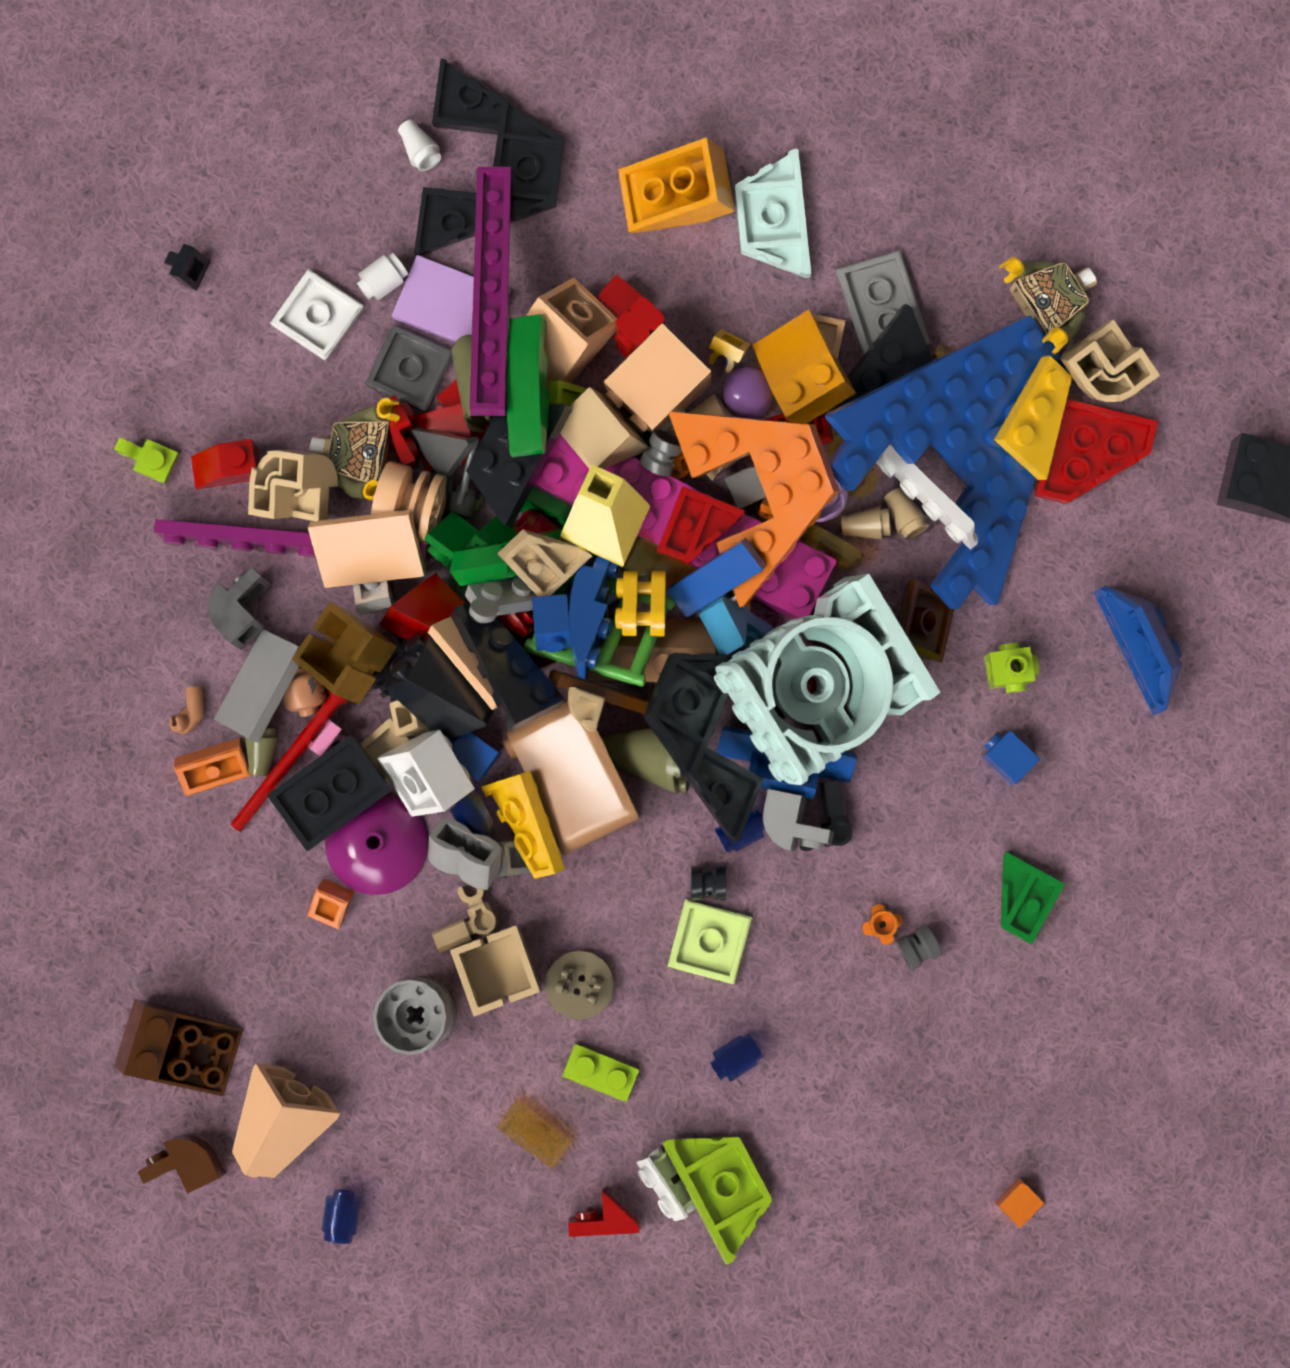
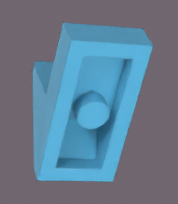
M724 595L699 610V616L718 653L723 656L740 647L747 649L750 647V643L762 639L773 630V626L743 607L740 608L738 604Z

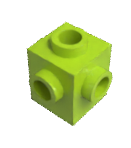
M1019 642L1000 645V651L989 652L984 656L989 690L1006 688V693L1026 691V685L1036 681L1035 675H1039V663L1036 654H1031L1030 647L1020 648ZM1010 663L1016 667V672L1011 669Z

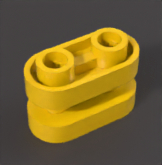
M624 571L623 578H617L616 585L617 598H623L622 608H616V629H622L623 636H637V626H650L651 636H665L666 571H652L651 581H638V571ZM638 595H651L650 612H638Z

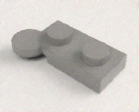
M520 577L468 585L465 597L471 604L469 613L479 623L492 622L499 615L533 610L532 597H538Z

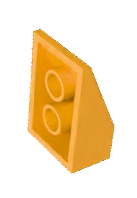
M707 137L618 169L628 231L631 234L707 222L735 212L724 149Z
M810 309L752 345L769 387L785 417L791 423L807 424L856 394Z

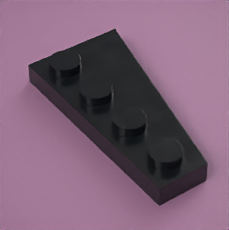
M470 602L455 607L451 618L468 651L475 654L479 662L477 668L482 678L488 679L494 691L491 696L496 706L503 708L507 716L505 723L510 732L562 706L566 699L497 616L492 622L479 623L469 613Z

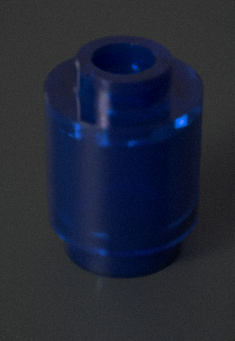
M470 792L455 803V807L449 809L454 820L466 826L472 834L489 836L496 832L492 825L495 821L480 793L473 796Z
M758 809L754 812L751 811L739 842H731L720 826L714 829L727 853L734 849L738 852L765 837L762 831L765 829L763 817Z
M748 1033L742 1038L738 1035L712 1052L715 1059L710 1064L720 1080L727 1077L731 1083L757 1066V1061L764 1056Z
M335 1189L333 1195L326 1196L321 1231L325 1232V1241L339 1244L352 1243V1236L357 1233L361 1199L354 1197V1191Z

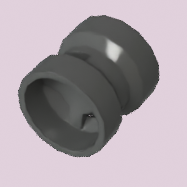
M655 429L649 439L651 446L649 450L644 451L640 463L644 468L655 474L670 476L675 467L674 456L680 455L682 449L676 435L668 431Z
M926 924L917 928L914 935L910 937L903 936L895 940L902 957L911 971L921 967L924 960L928 958L934 960L943 955L936 938Z

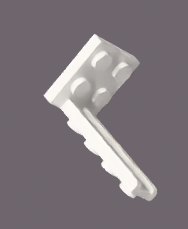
M889 445L876 462L881 470L890 478L894 475L901 482L900 487L909 498L914 499L917 497L923 503L922 508L932 520L936 521L939 519L945 524L947 534L956 543L962 541L970 550L976 546L978 537L974 532L975 524L973 520L914 464H906L894 448Z

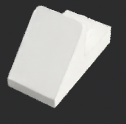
M390 581L353 585L355 605L359 615L377 613L383 609L390 608L395 603Z

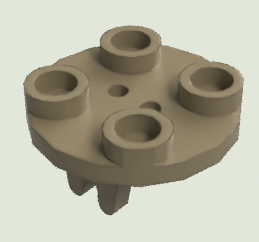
M581 950L565 953L555 960L547 972L545 982L547 999L555 1011L566 1018L576 1020L592 1018L603 1011L612 998L614 987L611 969L605 961L592 952ZM579 976H585V981H579ZM574 989H580V994H574Z

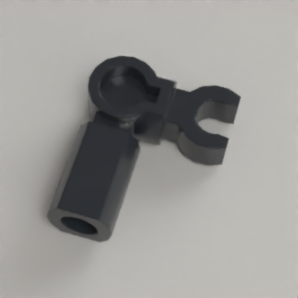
M843 780L821 783L820 790L825 818L830 817L831 820L830 823L821 824V828L835 832L832 845L824 844V847L845 845L851 840L853 831L844 819V815L848 814ZM800 846L801 851H811L814 849Z

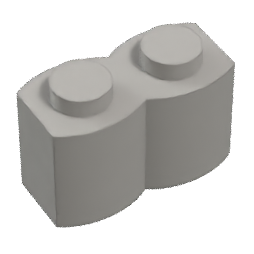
M441 819L429 835L428 860L434 867L445 873L458 874L468 885L488 890L500 873L501 846L487 836L472 834L466 826L455 820Z

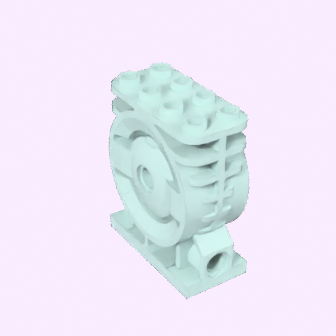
M870 574L842 578L833 584L834 588L817 598L814 615L789 620L785 624L771 630L762 639L750 643V647L744 651L734 654L728 662H722L715 667L717 675L714 676V680L723 693H728L733 700L734 705L732 709L742 723L746 722L753 733L750 735L753 744L760 752H765L771 762L768 765L769 769L779 782L784 780L789 784H804L812 773H820L825 769V764L830 761H837L845 750L854 748L870 738L880 727L886 715L901 716L921 701L931 700L941 693ZM799 633L805 640L817 641L832 648L844 661L846 668L839 657L830 650L817 646H805ZM810 677H813L817 684L813 694H810L807 690V681ZM775 702L783 715L790 720L800 724L814 725L823 741L818 742L812 730H801L783 721L774 710ZM845 703H846V708H847V710H848V713H849V715H850V717H851V720H850L849 716L847 715L846 711H845L844 708H843L844 705H845Z

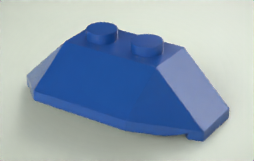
M1108 586L1098 589L1094 592L1096 600L1152 715L1167 710L1182 667L1179 659L1182 657V653L1177 642L1169 638L1164 628L1167 626L1163 613L1159 608L1155 609L1150 601Z

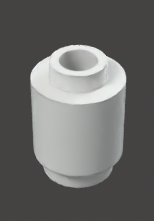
M391 253L387 257L382 255L359 272L358 275L361 280L357 282V285L368 300L374 296L379 301L404 283L403 278L409 274L395 254Z

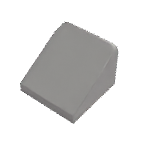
M514 840L497 842L502 848L500 873L497 877L531 873L514 845Z

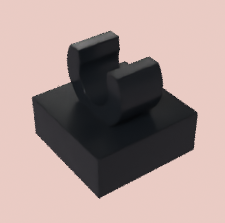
M183 244L179 254L173 251L168 252L164 264L172 267L169 273L184 286L197 291L211 261L194 247Z

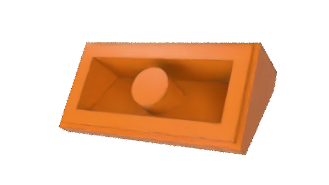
M240 738L179 756L174 760V769L186 796L251 776L249 775V765Z

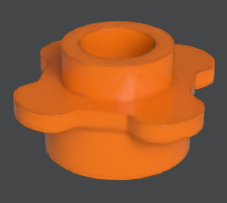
M876 904L871 908L872 915L869 921L863 924L862 930L865 935H873L879 938L882 944L889 945L894 941L893 935L897 928L903 924V918L898 913L892 914L886 911L883 905ZM881 921H884L886 923V926L884 928H881L879 926V923Z

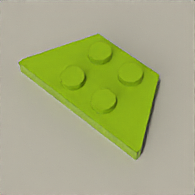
M740 1137L666 1139L662 1141L724 1263H732L736 1258L735 1254L746 1237L749 1238L756 1227V1222L760 1215L765 1213L773 1200Z

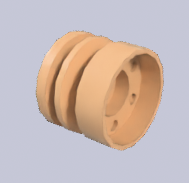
M389 461L386 463L378 481L371 514L411 510L416 533L418 532V541L428 545L424 540L425 536L443 518L446 506L447 478L444 475L437 474L430 485L431 474L429 471L424 470L414 484L412 483L413 470L410 466Z

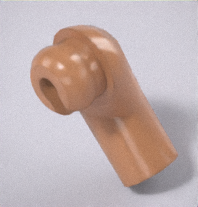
M203 687L185 688L187 706L178 715H173L169 720V726L173 732L187 734L203 720L205 715Z

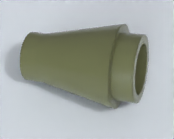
M267 726L258 743L245 737L249 775L268 776L270 773V766L279 736L276 735V727Z

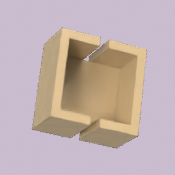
M519 925L486 936L488 944H485L483 938L450 950L473 1016L504 1006L506 1004L505 996H508L510 1003L542 991Z

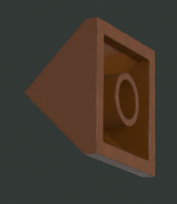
M910 579L905 585L898 622L920 658L943 663L954 609H950L930 585L917 579Z

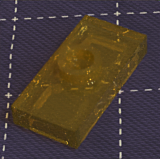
M519 1099L515 1101L497 1126L498 1130L552 1170L573 1142L572 1138Z

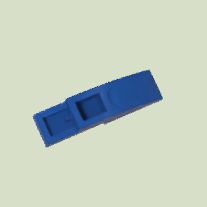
M597 556L593 568L582 565L577 570L570 597L571 651L578 678L583 680L586 679L589 669H595L601 653V649L598 646L601 638L606 640L609 636L612 619H608V605L606 603L610 587L607 585L611 577H617L620 569L619 565Z

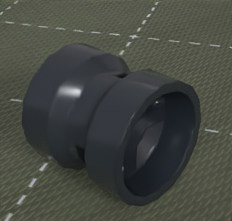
M691 866V900H702L704 897H709V895H712L715 900H726V866H715L712 871L704 869L702 866Z

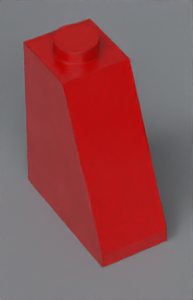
M434 573L392 604L380 625L384 629L410 640L416 634L423 635L428 633L433 624L451 617L455 607L465 604V602Z

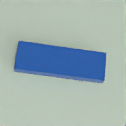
M744 538L670 585L666 591L684 615L689 617L758 574L767 565L747 538Z

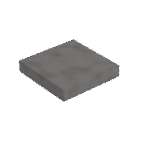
M393 324L365 385L389 397L396 395L398 401H407L408 405L427 412L452 360L451 349Z

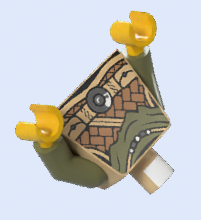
M1011 257L999 265V269L1005 268L1009 272L1004 281L1005 283H1010L1017 278L1011 286L1010 292L1025 316L1031 315L1046 334L1042 342H1052L1055 346L1052 353L1057 354L1068 342L1077 336L1086 318L1084 309L1089 303L1085 291L1097 285L1096 277L1088 267L1073 275L1065 262L1056 265L1052 261H1020L1016 257Z
M383 398L375 406L364 408L344 417L342 422L333 424L331 439L312 437L310 453L327 456L333 462L337 471L338 487L349 497L373 502L378 481L387 463L391 440L390 424L385 420L395 422L399 420V415L391 413L392 407L399 405V401Z

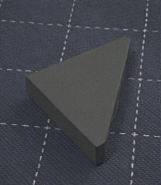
M419 426L408 430V434L436 474L444 475L447 479L452 477L477 442L475 437L466 438L456 436L455 433L440 430L430 431Z

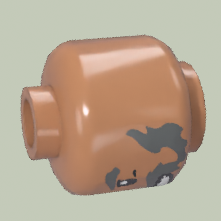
M300 666L283 696L286 709L292 712L299 711L300 717L316 714L319 710V705H322L328 699L326 687Z

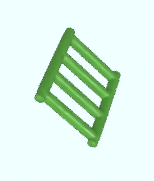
M576 572L560 586L556 595H565L570 581L574 582ZM610 579L607 585L610 587V593L616 594L617 580ZM638 595V601L651 605V595ZM666 596L665 616L667 610L672 611L676 604L668 596ZM621 598L617 608H622L623 598ZM614 615L609 636L601 648L598 664L595 669L590 668L589 671L643 687L646 683L644 671L658 636H651L650 626H647L631 668L628 669L611 664L622 635V629H616ZM535 632L532 640L527 639L524 643L523 648L527 652L575 667L571 648L562 649L558 652L536 651Z

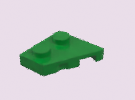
M1005 852L1003 855L1001 929L1032 945L1065 884Z

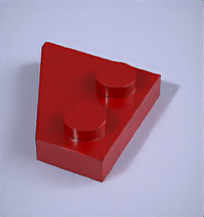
M682 486L658 546L657 553L689 565L739 521L745 510Z

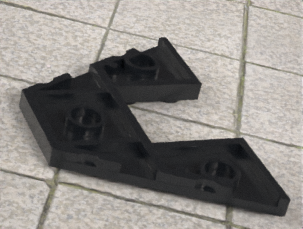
M441 58L432 118L433 127L497 135L493 167H511L512 171L511 223L557 207L565 139L553 130L546 129L538 120L530 115H525L513 107L509 101L494 91L487 90L472 77L469 78L449 65L447 60ZM423 187L414 249L416 256L475 236L476 193Z
M673 653L667 657L643 718L728 839L733 843L739 842L764 779L707 747L728 696V693L725 694L720 690L714 680V676L717 675L715 667L722 662H728L732 659V656ZM775 702V712L781 719H786L787 717L783 715Z

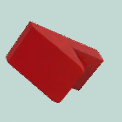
M602 1188L603 1216H597L595 1210H583L575 1212L576 1217L569 1218L568 1221L569 1237L640 1233L639 1220L605 1188Z

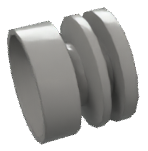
M421 976L396 982L385 989L376 1001L373 1013L375 1031L382 1043L394 1052L406 1055L423 1053L446 1040L453 1030L457 1016L455 1000L448 988L436 979ZM423 1007L425 1010L422 1013L424 1020L414 1021L412 1016H414L415 1012L412 1008Z

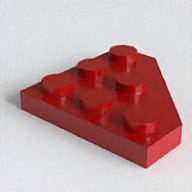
M1067 399L1047 480L1037 481L1034 497L1067 505L1146 458L1152 451L1158 421Z

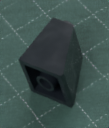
M429 633L413 636L405 645L406 653L402 660L397 662L390 672L392 677L385 689L430 731L440 730L449 740L487 726L495 709L492 710Z

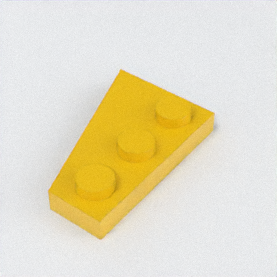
M1051 356L1041 357L994 439L1038 480H1047L1072 376Z

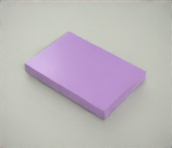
M417 255L392 313V318L454 343L464 335H472L474 277Z

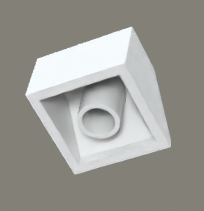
M440 730L423 733L377 758L411 816L444 812L475 789L470 782V775L467 769L459 763L454 755L450 740Z

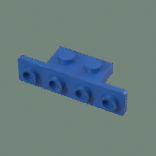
M728 726L722 727L717 753L724 757L750 762L748 770L764 779L761 789H771L814 799L818 776L838 781L843 780V782L847 783L851 781L857 761V754L844 751L841 753L840 759L825 764L823 771L812 773L808 776V781L802 785L789 784L784 780L779 782L769 769L768 765L771 762L765 752H760L753 744L750 737L753 734L752 731Z

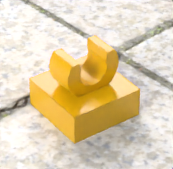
M720 329L713 337L709 346L710 349L714 350L710 355L709 363L713 365L718 356H725L728 360L725 372L729 373L735 367L736 362L739 363L745 357L751 344Z

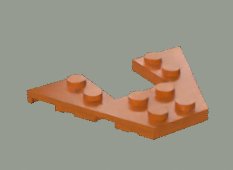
M670 412L669 416L692 478L703 476L749 454L752 457L774 518L716 543L721 554L742 539L747 538L767 565L761 572L733 589L739 607L749 606L753 596L765 581L770 580L776 567L781 562H784L797 546L799 538L820 517L822 509L827 504H830L839 493V488L816 426L804 423Z

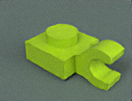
M119 437L114 448L118 454L136 461L133 468L135 472L165 485L180 455L178 452L148 439L143 448Z

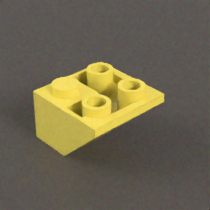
M592 464L559 538L623 567L650 505L624 478Z

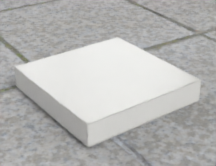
M308 269L270 324L327 362L364 309V305Z

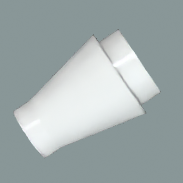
M408 120L400 125L398 132L402 137L411 165L417 167L419 171H427L435 167L441 160L440 147L417 125L415 120Z

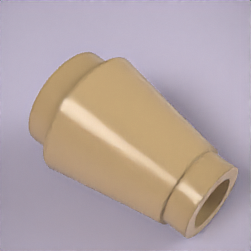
M896 488L884 497L898 535H903L905 540L917 537L929 527L926 522L927 516L904 493L902 488Z
M878 506L847 516H841L843 536L883 540V536H891L889 509H881Z

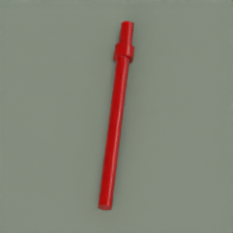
M331 691L328 692L330 694L329 698L230 823L235 830L241 832L268 798L267 794L277 787L341 704L345 705L347 703V699L334 695Z

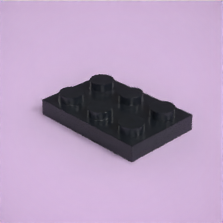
M350 734L267 794V797L305 850L310 851L385 797L393 789L356 737Z

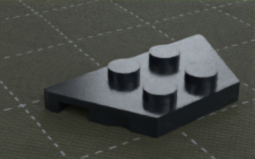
M908 304L902 305L847 376L856 394L834 406L829 411H833L933 361L911 306Z
M563 403L550 404L545 453L512 457L510 455L506 409V416L493 417L466 470L501 523L507 527H513L572 411L570 407Z

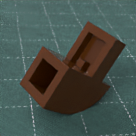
M190 1135L177 1136L163 1142L169 1155L167 1156L165 1150L145 1159L147 1166L138 1171L143 1184L176 1169L187 1194L225 1175V1171L214 1149L201 1138Z

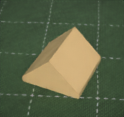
M589 387L569 406L572 411L560 434L589 469L592 464L605 469L648 449V445L607 397L593 388Z

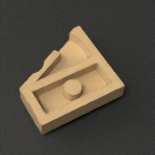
M524 529L497 553L538 597L551 596L592 557L588 551L573 544Z

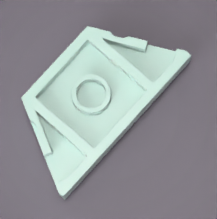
M793 149L788 152L787 156L776 163L766 165L756 175L748 176L735 184L734 191L741 254L801 277L810 278L811 265L799 150Z

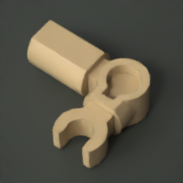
M462 886L458 888L460 899L470 907L467 910L470 920L465 922L463 918L431 932L440 954L472 941L471 936L475 934L488 936L494 933L498 924L497 918L493 914L489 902L484 903L483 901L484 889L477 888L476 895L468 897Z

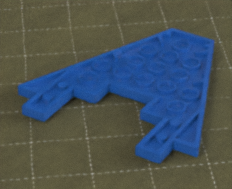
M1031 315L1022 316L827 413L825 416L827 421L845 440L830 458L829 464L834 478L846 491L855 490L889 445L894 448L906 464H915L931 444L967 486L955 504L973 520L975 524L974 532L977 534L978 543L970 550L962 542L930 585L950 609H959L973 589L987 604L996 605L999 602L1021 524L1027 513V504L1035 477L994 439L1041 357L1051 356L1067 371L1060 360L1062 354L1060 352L1057 354L1052 353L1055 349L1054 344L1050 341L1042 342L1046 334Z

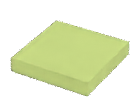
M685 899L667 967L735 984L752 917Z

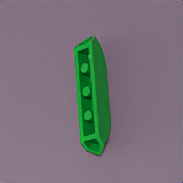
M563 528L537 533L564 541L559 538ZM512 539L454 551L450 573L460 586L518 576L497 554ZM589 552L592 555L589 560L597 558V555Z

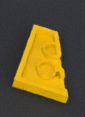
M531 771L481 786L485 796L492 795L500 808L496 814L501 823L508 822L515 834L514 845L534 879L565 870L561 859V852L555 842L549 818L544 811L538 794V787L533 780Z

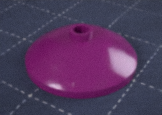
M389 793L325 839L327 860L340 881L355 891L370 895H383L395 892L409 884L424 865L428 852V833L421 815H410L399 796ZM372 836H376L380 840L379 847L374 850L368 846V840Z

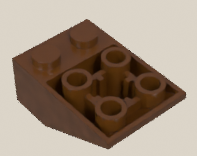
M134 999L114 1067L123 1075L223 1096L243 1029L164 1005Z

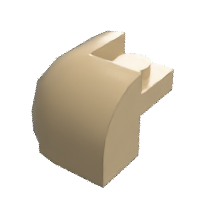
M1114 319L1108 320L1083 340H1077L1060 358L1078 387L1090 398L1101 402H1121L1126 400L1160 376L1141 347L1131 346Z
M297 450L267 451L268 454L261 459L258 466L252 467L249 483V515L270 519L294 517L310 521L328 520L329 487L338 486V476L333 462L327 456Z

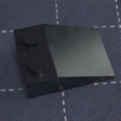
M1241 433L1235 437L1230 444L1216 505L1290 523V447L1274 440Z

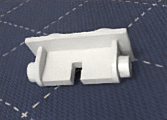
M658 1147L648 1154L650 1157L636 1162L641 1169L638 1172L639 1176L648 1188L654 1189L660 1198L658 1205L668 1218L672 1217L674 1221L686 1219L688 1217L687 1214L694 1211L696 1207L682 1180L680 1179L676 1183H672L671 1178L677 1174V1171L667 1152H663L661 1147Z

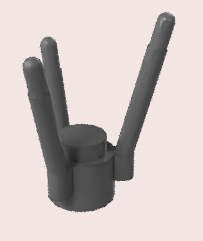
M475 437L477 442L468 453L461 486H456L455 489L456 471L447 482L446 504L448 505L446 512L451 513L453 511L459 516L472 519L474 511L480 513L485 499L481 492L475 498L476 491L468 488L470 476L466 472L477 450L478 437Z

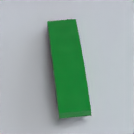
M542 314L509 319L506 393L509 451L512 457L545 453L550 393L546 388L548 357L544 352L546 320Z

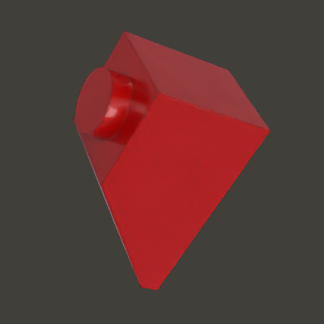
M252 439L216 444L191 456L195 489L249 482L252 467H257L260 463L258 446Z

